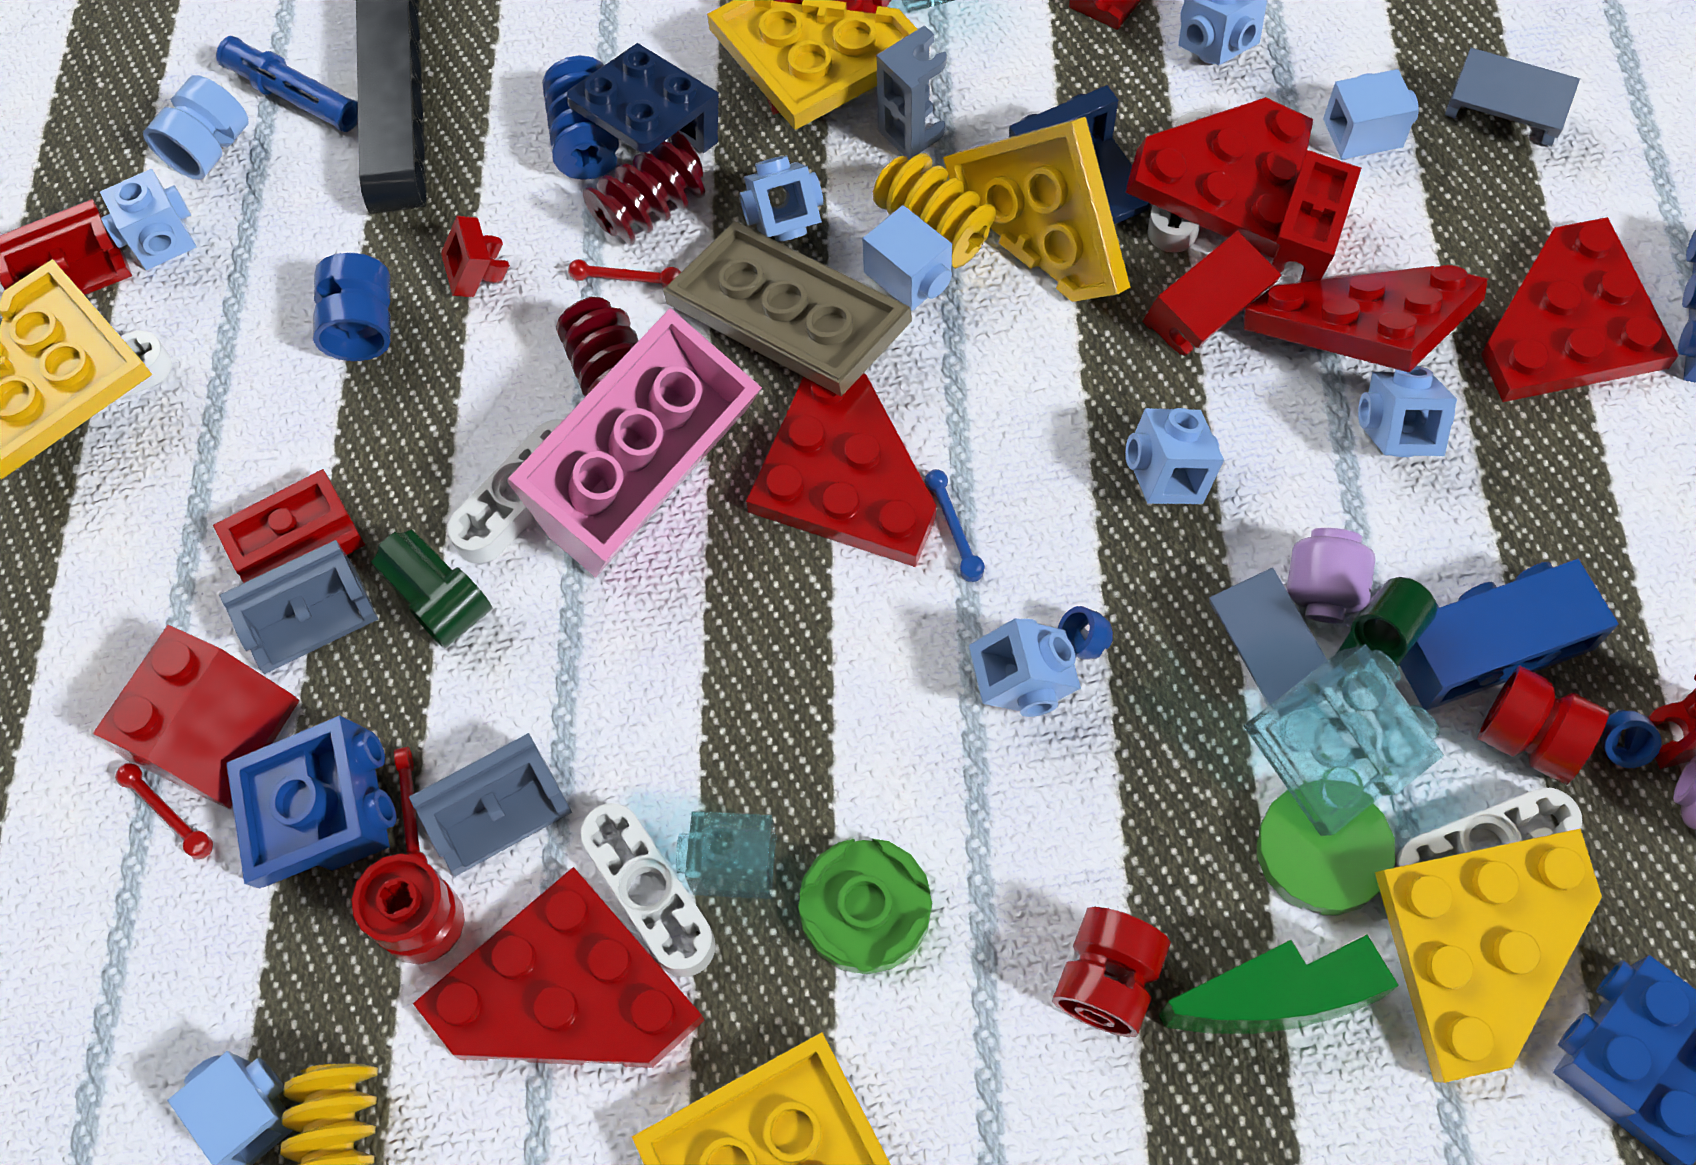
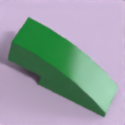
M1368 934L1307 965L1291 939L1169 1000L1160 1012L1159 1017L1165 1028L1200 1033L1257 1034L1298 1029L1342 1017L1378 1002L1399 985Z

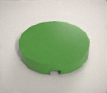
M1314 780L1290 787L1271 803L1259 827L1257 859L1266 881L1286 902L1300 909L1305 907L1311 911H1319L1321 915L1339 916L1363 908L1380 893L1375 872L1394 868L1395 838L1385 815L1365 794L1342 783Z
M872 838V841L860 840L855 842V839L838 842L815 859L802 879L798 907L804 935L819 957L842 971L868 975L893 969L916 952L928 933L932 900L927 876L910 853L890 841Z

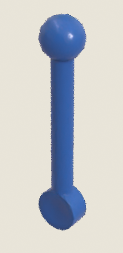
M933 469L925 476V485L936 494L962 558L960 575L968 582H976L983 577L984 562L980 557L972 554L946 490L948 484L947 475L942 470Z

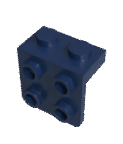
M639 43L621 53L567 92V103L571 109L639 152L653 150L677 131L682 133L692 146L703 154L718 143L719 92Z
M1108 85L1087 94H1078L1063 104L1039 114L1028 115L1019 122L1009 126V137L1086 117L1114 224L1150 209L1152 204L1125 193L1133 165L1113 139L1119 100Z

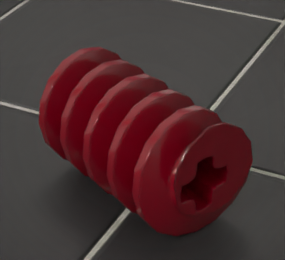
M677 131L667 139V142L664 141L651 150L650 154L641 152L635 155L632 165L626 163L618 166L615 171V178L610 175L600 178L597 183V190L592 187L583 189L584 202L593 218L605 232L612 236L618 235L628 245H632L635 243L636 238L631 225L635 223L645 233H650L653 231V224L649 213L653 212L662 221H668L671 218V214L666 203L670 200L681 210L688 207V200L684 192L686 188L697 198L705 196L706 191L701 180L703 178L702 163L692 144L682 133Z
M591 296L577 301L562 313L556 325L559 339L563 343L567 358L571 361L575 377L579 379L578 382L585 397L639 341L636 331L630 327L631 322L628 313L621 308L611 307L610 302L601 297Z

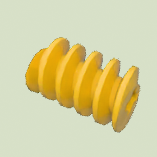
M919 153L910 160H908L907 156H899L893 159L882 169L875 182L873 201L879 208L886 209L889 215L904 205L952 243V266L955 269L964 266L979 252L987 239L996 215L994 206L983 204L979 207V195L975 191H967L963 194L964 185L962 181L958 178H951L947 181V170L943 166H934L932 168L933 161L926 153Z
M352 1063L316 1065L301 1070L300 1073L302 1075L293 1077L285 1082L283 1095L289 1100L302 1104L291 1107L283 1112L282 1125L301 1134L283 1141L280 1146V1155L286 1159L301 1163L298 1165L374 1164V1155L354 1150V1142L375 1134L376 1126L355 1120V1112L375 1105L377 1097L356 1091V1083L377 1076L378 1068Z

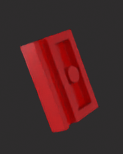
M324 469L213 524L236 573L240 576L243 583L334 540H337L346 555L365 546L362 537L358 533L354 522Z

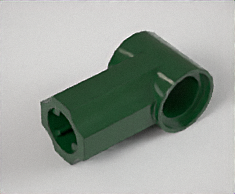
M412 529L402 533L394 532L378 545L377 554L371 561L372 565L409 604L408 609L442 648H447L493 609L487 597L467 574L458 567L452 570Z
M1396 577L1389 579L1354 619L1350 633L1329 663L1336 674L1335 686L1352 698L1356 696L1375 698L1404 657L1435 619L1437 613L1436 600L1426 587L1411 578Z

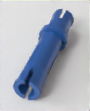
M231 35L225 37L220 42L216 52L218 64L248 79L251 86L257 91L267 95L274 93L300 109L330 123L340 131L349 132L357 125V101L347 98L319 83L317 80L287 66L285 59L272 51L261 52ZM259 68L266 70L267 72L275 75L276 77L269 75L268 73L260 70ZM301 90H303V91L307 92L308 94H310V95H312V96L318 98L319 101L316 100V99H314V98H312V97H310V96H308L307 94L301 92Z

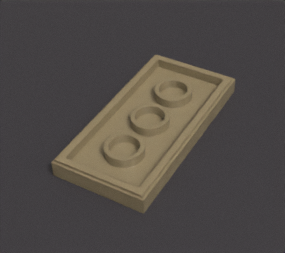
M736 221L723 231L663 289L668 305L841 397L912 322L911 307Z

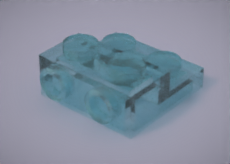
M1366 644L1340 650L1243 725L1320 836L1334 835L1381 796L1396 795L1445 756L1434 741L1440 735L1439 727L1434 718L1420 706H1409L1395 686L1401 679L1400 672L1395 663L1379 650L1370 651Z

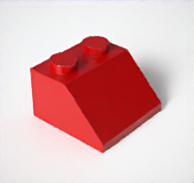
M167 625L92 734L125 760L227 809H231L233 804L227 762L272 744L296 708L299 699L223 649L171 625Z

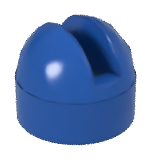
M1076 606L1068 610L1058 625V629L1066 631L1067 638L1072 644L1075 656L1078 659L1089 660L1099 658L1104 649H1108L1113 641L1110 622L1099 612L1083 606ZM1088 624L1090 626L1089 631L1085 629Z
M1618 710L1609 715L1600 737L1601 746L1609 759L1616 765L1625 768H1637L1648 764L1658 755L1662 744L1660 733L1651 720L1636 711ZM1623 729H1626L1625 748L1617 746Z

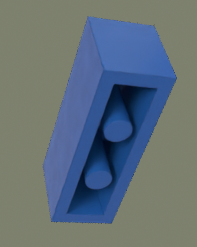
M1579 559L1553 567L1550 562H1542L1520 573L1515 578V581L1499 587H1496L1494 582L1482 583L1462 594L1457 602L1443 607H1439L1436 603L1437 613L1435 619L1413 645L1399 666L1423 710L1428 711L1505 683L1517 666H1522L1535 672L1593 651L1619 623Z

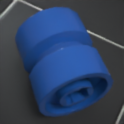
M351 252L334 254L321 260L316 265L314 273V301L316 305L313 313V341L316 347L325 355L346 361H364L381 356L388 350L390 344V313L388 310L390 305V274L388 268L373 257Z

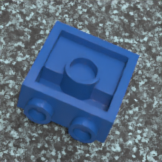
M339 715L227 762L244 884L261 889L315 866H321L333 871L390 848L387 829L395 825L396 811L388 794L379 789L375 769L384 765L385 753L380 740L372 731Z
M1651 955L1632 965L1621 960L1609 971L1596 990V993L1602 996L1604 1001L1594 1015L1590 1017L1586 1013L1581 1014L1561 1037L1558 1046L1566 1054L1553 1073L1669 1165H1693L1696 1161V989Z

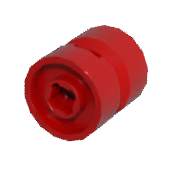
M1517 666L1489 709L1479 730L1477 740L1512 757L1526 751L1529 753V766L1564 785H1568L1582 769L1599 741L1609 717V710L1575 693H1570L1557 699L1555 698L1554 687H1552V683L1548 682V679L1522 666Z
M396 854L378 860L369 866L358 879L351 899L353 917L361 931L401 962L420 965L436 961L448 953L461 937L465 922L461 900L453 888L441 878L439 873L430 864L417 856Z
M1094 906L1087 908L1073 944V948L1080 956L1079 960L1066 962L1052 1002L1067 1015L1096 1029L1123 1037H1137L1151 1000V996L1144 988L1145 983L1156 982L1159 978L1171 941L1156 927L1127 913L1104 907ZM1104 974L1117 979V981L1104 976Z

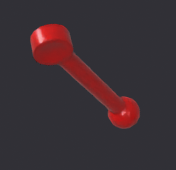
M581 259L573 260L568 266L569 276L576 281H583L587 277L659 283L663 288L669 285L681 273L675 267L665 268L660 273L589 266Z
M408 746L397 748L394 750V760L399 773L406 855L417 856L428 863L424 853L420 852L416 810L409 799L414 794L412 779L414 761L412 752Z
M126 763L118 768L115 775L117 783L124 788H132L184 840L183 850L186 854L194 859H203L212 852L213 841L211 837L202 831H193L142 780V771L139 766Z

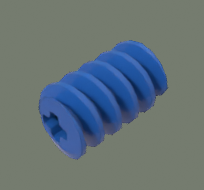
M582 55L566 57L554 63L546 71L542 85L553 163L560 172L569 178L586 180L607 175L616 168L617 157L615 153L619 148V139L568 106V90L604 66L603 62L594 57Z

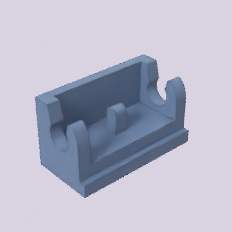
M925 25L876 55L878 131L903 156H907L908 160L939 141L945 133V121L936 122L930 129L925 130V118L933 111V103L929 100V80L942 72L947 64L946 52L938 53L933 59L929 60V47L934 43V34Z
M1470 48L1457 78L1445 116L1455 118L1458 109L1463 106L1545 130L1541 144L1552 147L1555 138H1558L1563 130L1580 78Z
M337 540L219 595L245 651L251 650L258 668L264 674L378 620V616L354 565Z
M1273 567L1209 597V603L1215 614L1217 613L1264 697V702L1269 711H1273L1276 718L1334 694L1336 674Z
M529 733L409 797L439 857L443 856L450 872L455 877L572 813L547 763Z

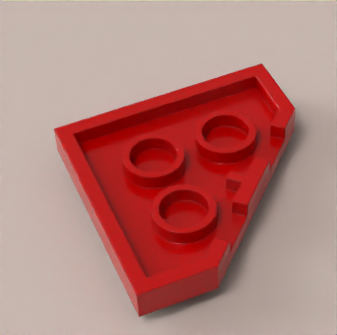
M1265 97L1149 135L1137 148L1125 193L1227 238L1238 230L1260 253L1274 258L1279 244L1275 242L1308 148L1314 119Z
M1608 217L1554 227L1481 353L1502 402L1669 369L1679 356Z
M1441 265L1437 267L1427 266L1275 285L1245 308L1244 330L1410 372L1485 300L1488 278L1467 274L1465 269L1458 266Z
M862 374L842 397L803 377L746 500L748 513L916 567L935 522L937 505L866 374Z
M574 867L412 1003L456 1058L473 1061L503 1059L526 1060L528 1063L570 1065L601 1063L623 1064L625 1067L653 1068L705 1021L697 1008Z

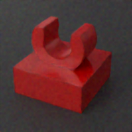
M456 216L441 251L452 296L474 297L482 279L493 283L501 282L510 266L506 260H495L502 248V239L492 235L483 236L477 217Z

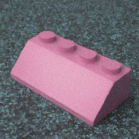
M669 308L508 478L507 482L548 537L596 578L746 412L762 387L673 309Z

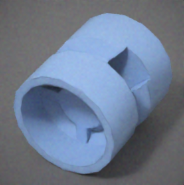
M192 75L170 99L175 108L164 107L143 131V136L149 148L168 166L184 176L201 180L222 157L221 147L228 148L249 124L244 108L227 90L208 78Z

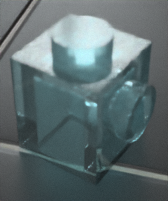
M692 811L689 833H679L676 847L677 873L685 874V879L692 894L772 899L777 840L772 815Z

